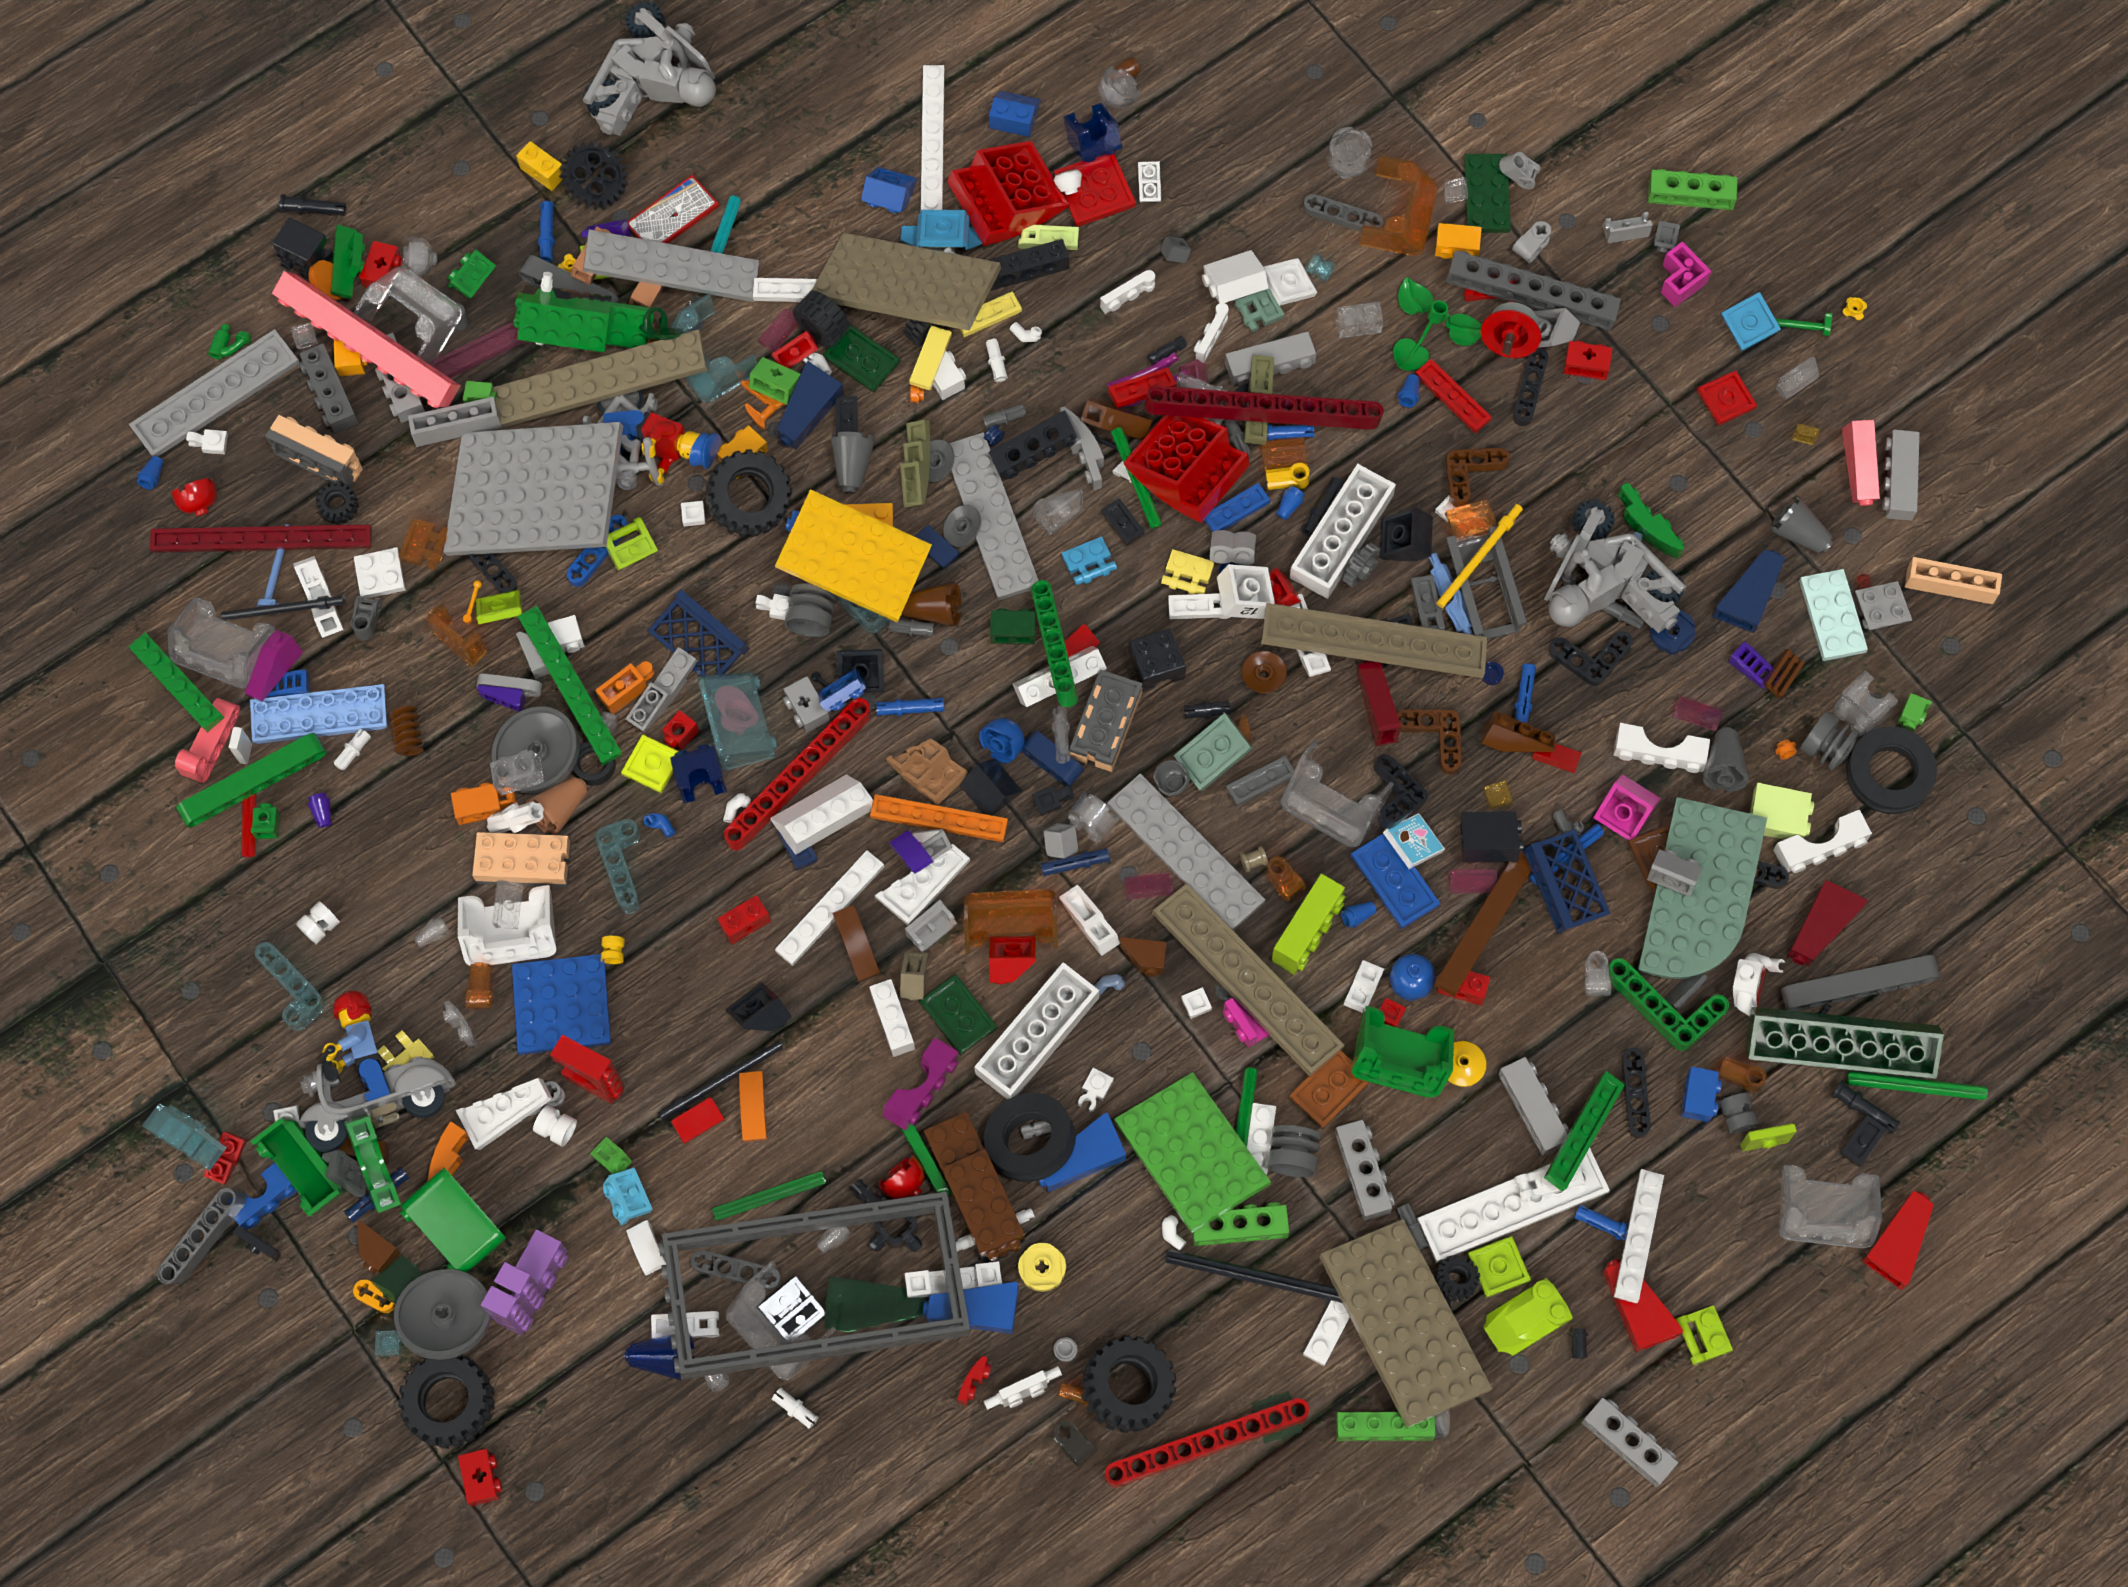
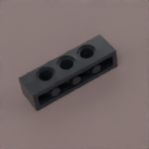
M1060 239L988 259L989 261L1000 262L1001 270L990 291L1068 270L1069 255L1064 240Z
M1063 410L988 453L998 474L1004 480L1012 479L1018 476L1019 472L1024 469L1033 468L1039 461L1055 456L1057 451L1073 446L1081 437L1071 417ZM1059 433L1056 439L1051 440L1053 434ZM1039 443V447L1032 451V447ZM1017 454H1020L1019 459L1013 461V457Z

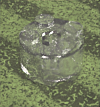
M1345 127L1336 131L1332 136L1329 145L1328 162L1332 170L1341 178L1355 177L1368 169L1372 152V141L1369 135L1361 129L1358 131L1353 129V127Z
M1085 791L1067 813V818L1070 820L1069 824L1075 825L1078 831L1084 829L1089 833L1087 836L1097 844L1100 840L1104 841L1120 819L1116 812L1113 816L1108 812L1111 808L1092 794H1089L1087 797Z

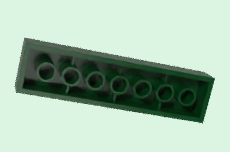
M1751 1007L1745 1051L1749 1060L1937 1079L1944 1034L1939 1025Z

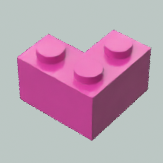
M1683 241L1666 253L1662 266L1671 276L1664 281L1661 293L1676 307L1706 285L1709 280L1711 270Z

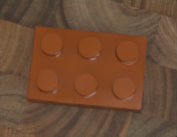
M1342 1051L1338 1052L1312 1076L1307 1077L1289 1095V1098L1322 1130L1370 1083L1353 1076V1061Z

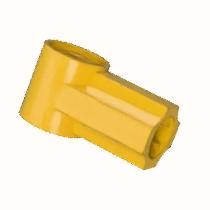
M1296 463L1292 467L1266 470L1268 490L1289 488L1290 486L1297 489L1307 487L1310 479L1308 466L1304 463ZM1301 473L1304 474L1305 477L1298 479L1295 477V475Z

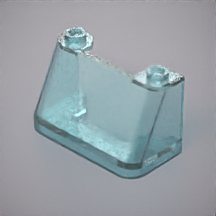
M752 672L699 677L698 682L722 770L726 771L775 758L773 750L778 748L775 737H770L757 692V689L761 688L758 675L753 676Z

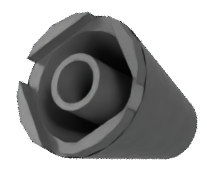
M838 432L837 437L834 433L832 434L831 442L838 487L843 489V493L855 494L856 490L861 489L875 444V437L872 435H868V438H863L862 433Z
M1795 495L1792 498L1795 502L1792 505L1787 503L1772 522L1776 526L1770 527L1769 530L1814 552H1826L1833 543L1831 541L1832 535L1801 497Z
M1724 727L1715 734L1703 773V782L1712 790L1717 791L1718 787L1724 788V792H1733L1746 787L1747 781H1749V772L1738 732L1730 727Z

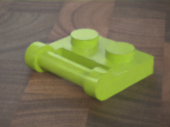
M640 517L633 519L632 523L608 534L606 549L618 571L658 551ZM633 531H639V536L616 547L614 546L613 541Z
M1714 1305L1676 1319L1684 1331L1682 1335L1692 1357L1690 1359L1693 1365L1733 1351ZM1691 1322L1696 1327L1705 1348V1353H1700L1688 1325Z

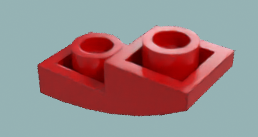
M224 1131L215 1154L210 1156L203 1176L225 1185L239 1161L247 1139Z
M982 1356L966 1376L959 1392L958 1404L968 1406L969 1399L973 1400L976 1392V1386L973 1385V1382L983 1385L984 1378H989L991 1365L988 1364L987 1357Z

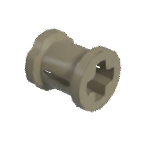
M1262 846L1258 847V850L1247 854L1240 853V859L1246 872H1250V869L1260 865H1268V859Z

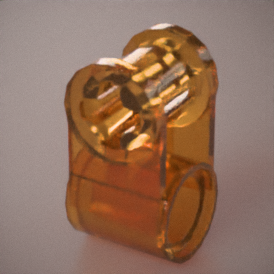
M1277 856L1270 859L1266 875L1286 902L1290 901L1291 896L1298 891L1306 889V885L1301 877L1295 873L1284 858ZM1278 865L1283 869V872L1274 873L1271 867Z

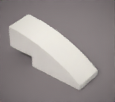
M1078 885L1059 897L1075 923L1101 956L1120 944L1117 933L1106 922L1100 910Z

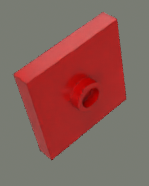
M1736 370L1697 389L1698 394L1718 426L1757 408L1755 400Z

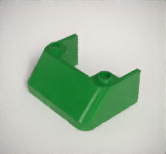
M281 1117L250 1141L253 1145H258L255 1148L263 1158L268 1157L276 1163L297 1190L302 1201L299 1205L309 1217L316 1215L348 1192L326 1177L329 1163L322 1159L320 1151H317L309 1144L306 1133L292 1117Z

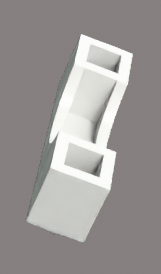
M1620 723L1616 734L1613 756H1618L1621 760H1640L1647 765L1656 763L1662 764L1669 769L1678 767L1686 769V771L1691 773H1698L1699 771L1703 772L1707 764L1710 739L1687 735L1685 740L1678 746L1662 748L1654 745L1647 739L1643 727Z
M1857 810L1837 820L1834 825V838L1826 843H1811L1799 835H1795L1778 842L1773 851L1781 866L1788 873L1793 871L1795 874L1804 870L1806 865L1811 863L1818 865L1824 862L1828 856L1834 854L1837 857L1846 853L1848 848L1854 846L1857 849L1866 845L1872 832L1861 811Z

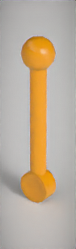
M479 580L473 583L474 590L468 611L463 616V621L466 624L472 622L471 613L478 589L482 586V582Z

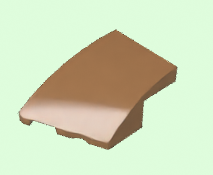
M933 739L906 749V753L896 757L891 755L886 758L894 770L936 805H939L968 775L966 769L951 760L947 749Z

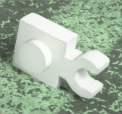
M1093 1068L1082 1087V1090L1087 1092V1094L1079 1098L1078 1106L1081 1107L1084 1101H1090L1089 1112H1093L1096 1108V1098L1104 1099L1114 1078Z

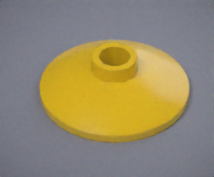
M1466 1041L1454 1042L1453 1072L1448 1081L1460 1087L1472 1086L1482 1079L1486 1071L1485 1055L1473 1043ZM1460 1059H1467L1468 1064L1462 1065Z

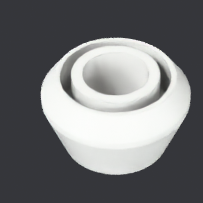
M1079 170L1055 175L1054 183L1061 192L1065 191L1066 195L1078 192L1077 188L1081 187L1082 173Z

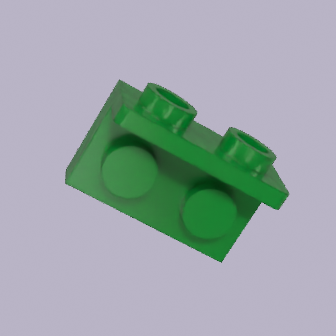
M476 249L472 254L467 252L460 261L463 264L459 270L455 268L448 276L450 282L447 286L449 288L453 286L469 300L496 267L494 263Z

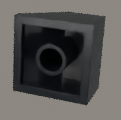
M1415 507L1382 518L1380 558L1383 560L1415 562L1431 557L1433 516Z

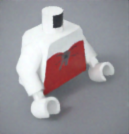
M1757 953L1748 954L1745 960L1739 959L1733 985L1734 1006L1750 1016L1751 1007H1759L1766 968L1769 972L1782 973L1783 970H1780L1778 966L1779 963H1785L1783 959L1769 958Z

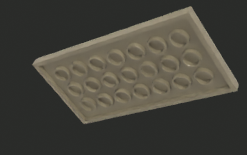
M843 232L812 290L826 295L838 305L969 331L1001 270L1000 262Z
M1404 1219L1320 1254L1319 1258L1406 1428L1412 1427L1492 1390Z

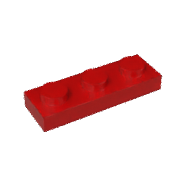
M1167 367L1109 386L1108 393L1116 408L1146 399L1148 390L1153 386L1176 387L1177 383Z

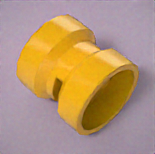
M619 936L602 937V947L604 950L601 953V962L604 959L606 964L623 963L624 954L622 953V948L624 947L625 939Z

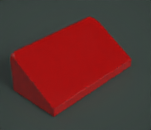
M808 330L773 352L772 356L777 364L791 368L819 348L812 333Z
M1278 568L1269 573L1275 604L1292 606L1301 602V599L1284 573Z
M1085 624L1081 625L1065 640L1068 657L1090 646L1097 647L1100 644L1099 640Z
M1555 743L1554 752H1534L1531 759L1575 773L1582 752Z
M709 1097L671 1120V1123L685 1144L719 1124L724 1118L712 1097Z

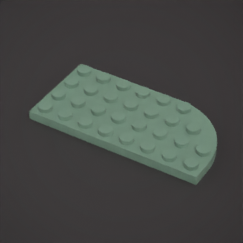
M1679 797L1676 798L1665 850L1675 852L1677 857L1684 860L1686 858L1695 860L1703 868L1691 897L1657 884L1638 972L1667 979H1688L1715 969L1733 952L1745 925L1767 817Z

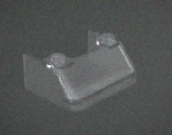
M396 267L367 288L353 313L362 319L372 321L380 305L390 295L420 317L415 331L418 337L424 340V343L417 356L428 364L433 365L461 318V308L407 268Z
M1314 740L1302 754L1283 794L1281 805L1286 812L1348 847H1356L1363 841L1376 820L1394 783L1389 782L1378 797L1373 794H1367L1363 796L1359 804L1320 783L1323 769L1318 763L1311 760L1319 741Z
M773 1260L743 1286L726 1310L728 1323L752 1349L812 1341L808 1335L797 1334L787 1342L757 1309V1306L763 1302L766 1295L762 1283L765 1280L767 1281L776 1270L778 1271ZM832 1327L820 1339L838 1337L836 1329ZM812 1360L769 1366V1368L778 1378L789 1380Z

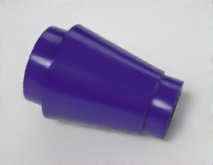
M326 793L310 796L308 798V806L318 827L324 828L332 825L330 798L327 797Z

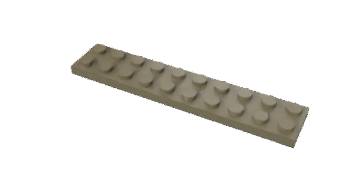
M698 329L681 334L676 339L659 340L496 386L494 391L497 392L496 405L501 426L506 428L706 372L708 367L702 335Z
M1266 603L1261 644L1483 678L1485 674L1487 637Z
M1187 883L1153 910L1152 914L1309 1076H1312L1344 1048L1345 1045Z

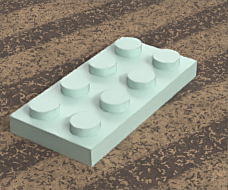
M1844 569L1801 577L1799 580L1822 660L1827 661L1866 653L1868 648Z

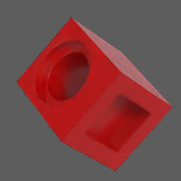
M679 710L662 731L665 737L664 741L670 747L675 748L676 746L682 751L699 732L695 721ZM678 729L685 730L681 735L674 734Z

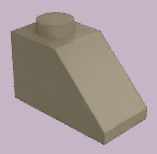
M905 952L901 970L900 998H907L908 1000L924 998L928 953Z

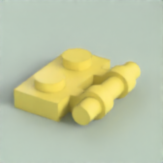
M1172 549L1166 572L1173 574V576L1163 575L1161 584L1168 585L1170 589L1176 590L1178 588L1188 591V594L1191 595L1205 594L1206 587L1200 586L1199 582L1209 583L1215 562ZM1180 576L1187 579H1191V583L1179 580Z

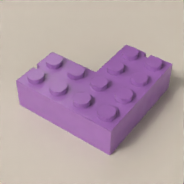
M536 1230L516 1267L504 1262L494 1282L513 1291L512 1295L491 1286L481 1304L497 1324L521 1336L524 1331L527 1332L530 1329L534 1320L532 1316L536 1310L539 1311L545 1301L544 1295L547 1289H551L557 1279L555 1275L558 1269L563 1268L568 1260V1251L562 1242Z

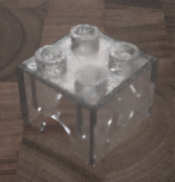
M1867 671L1859 675L1841 693L1833 707L1835 715L1842 721L1846 720L1851 725L1852 731L1854 729L1859 732L1858 736H1864L1868 732L1877 729L1890 716L1898 703V699L1891 693H1888L1881 699H1876L1869 694L1868 685L1874 678Z

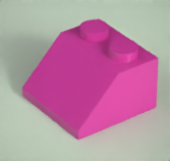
M1622 774L1612 786L1595 814L1594 819L1627 840L1636 838L1661 798Z

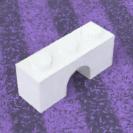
M892 980L870 986L871 996L881 1019L893 1057L915 1050L914 1042Z

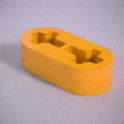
M366 1279L360 1280L354 1285L353 1294L360 1302L382 1313H390L395 1309L397 1299L385 1288ZM368 1285V1290L373 1293L372 1297L367 1294L361 1297L360 1288H366ZM378 1296L383 1299L389 1296L388 1300L391 1302L389 1306L384 1305L382 1307V1303L377 1300Z

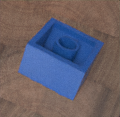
M999 91L994 97L989 113L990 129L1031 137L1041 99Z
M877 167L866 176L861 201L867 202V205L871 207H885L887 211L892 213L902 212L908 206L918 178Z

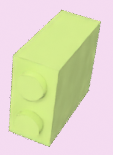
M1757 783L1753 790L1750 814L1767 817L1764 836L1785 840L1799 835L1804 839L1805 836H1809L1811 823H1808V815H1812L1814 802H1811L1812 793Z

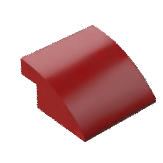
M1032 141L977 150L971 166L952 170L947 180L962 209L969 215V221L983 246L1016 237L1024 229L1032 225H1041L1050 220L1069 205L1062 192L1054 183V178Z
M1164 415L1124 461V466L1154 495L1175 510L1200 523L1250 466L1248 453L1230 446L1226 427L1204 418Z

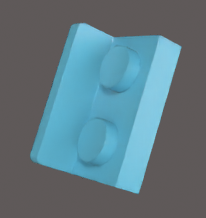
M635 1168L609 1175L603 1183V1192L606 1198H609L613 1215L618 1219L620 1225L626 1224L629 1219L648 1214L652 1211V1206Z

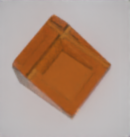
M1244 714L1241 716L1238 728L1250 743L1252 733L1247 716Z

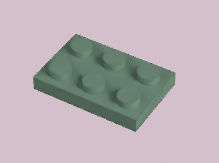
M1224 713L1177 752L1174 757L1184 765L1189 777L1197 788L1203 791L1254 748L1229 715Z

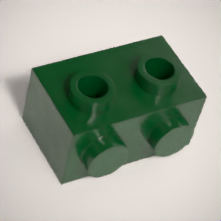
M1005 608L991 610V644L1035 645L1036 611L1029 609L1009 611Z

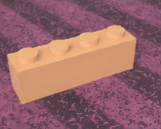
M1913 557L1907 567L1904 587L1993 604L2000 594L2002 574Z

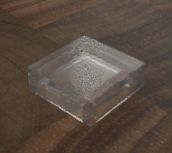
M1465 177L1444 182L1445 201L1448 204L1468 199L1467 180Z
M311 322L291 328L297 350L318 344Z

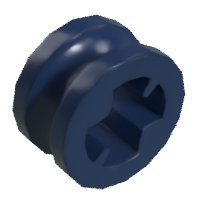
M993 425L984 435V439L990 441L991 446H995L1003 439L1005 431L999 430L998 425Z

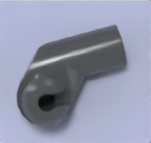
M1558 810L1552 814L1562 833L1575 829L1579 836L1583 832V823L1580 821H1568L1563 810Z

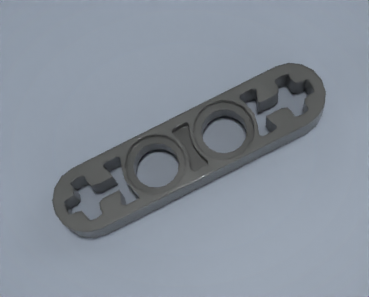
M1310 194L1304 199L1303 209L1309 216L1369 235H1378L1382 231L1383 218L1376 213L1317 194ZM1315 202L1316 205L1314 208H1311L1310 205ZM1323 205H1325L1324 212L1321 211ZM1333 207L1338 209L1339 213L1337 215H1330L1327 210ZM1350 214H1356L1359 220L1351 222L1347 217ZM1373 221L1377 222V225H1375L1374 227L1370 226L1373 223Z
M704 1250L696 1251L691 1257L693 1269L702 1274L765 1290H774L781 1283L779 1272L772 1267ZM702 1256H705L707 1262L713 1263V1258H716L713 1266L714 1271H709L711 1266L703 1264L702 1268H700L698 1263L695 1262L696 1259H701ZM724 1261L731 1264V1270L726 1274L718 1271L719 1264ZM746 1267L754 1270L753 1277L748 1280L741 1277V1271ZM758 1269L762 1270L760 1274L763 1276H769L770 1273H773L776 1281H772L770 1285H767L765 1279L759 1278V1283L755 1282L758 1277Z

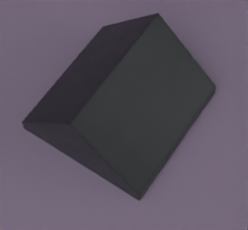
M882 649L837 650L838 679L856 668L866 685L864 693L884 692V659Z
M995 758L976 764L960 784L962 790L983 814L991 816L1023 793L1022 789Z

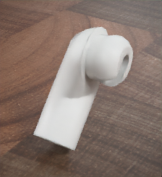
M1018 322L1013 323L1010 327V331L1022 342H1037L1041 338L1042 330L1039 327L1035 326L1031 330H1025Z
M812 353L803 359L805 364L809 361L830 375L832 373L826 359L821 354Z
M739 793L728 801L723 821L732 823L736 817L737 809L741 806L746 808L750 804V797L745 796L744 793Z
M1170 1215L1164 1218L1162 1222L1163 1238L1180 1251L1186 1244V1241L1177 1235L1176 1226L1178 1219Z

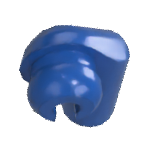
M657 813L645 815L643 822L646 826L661 829L666 838L676 834L667 816Z

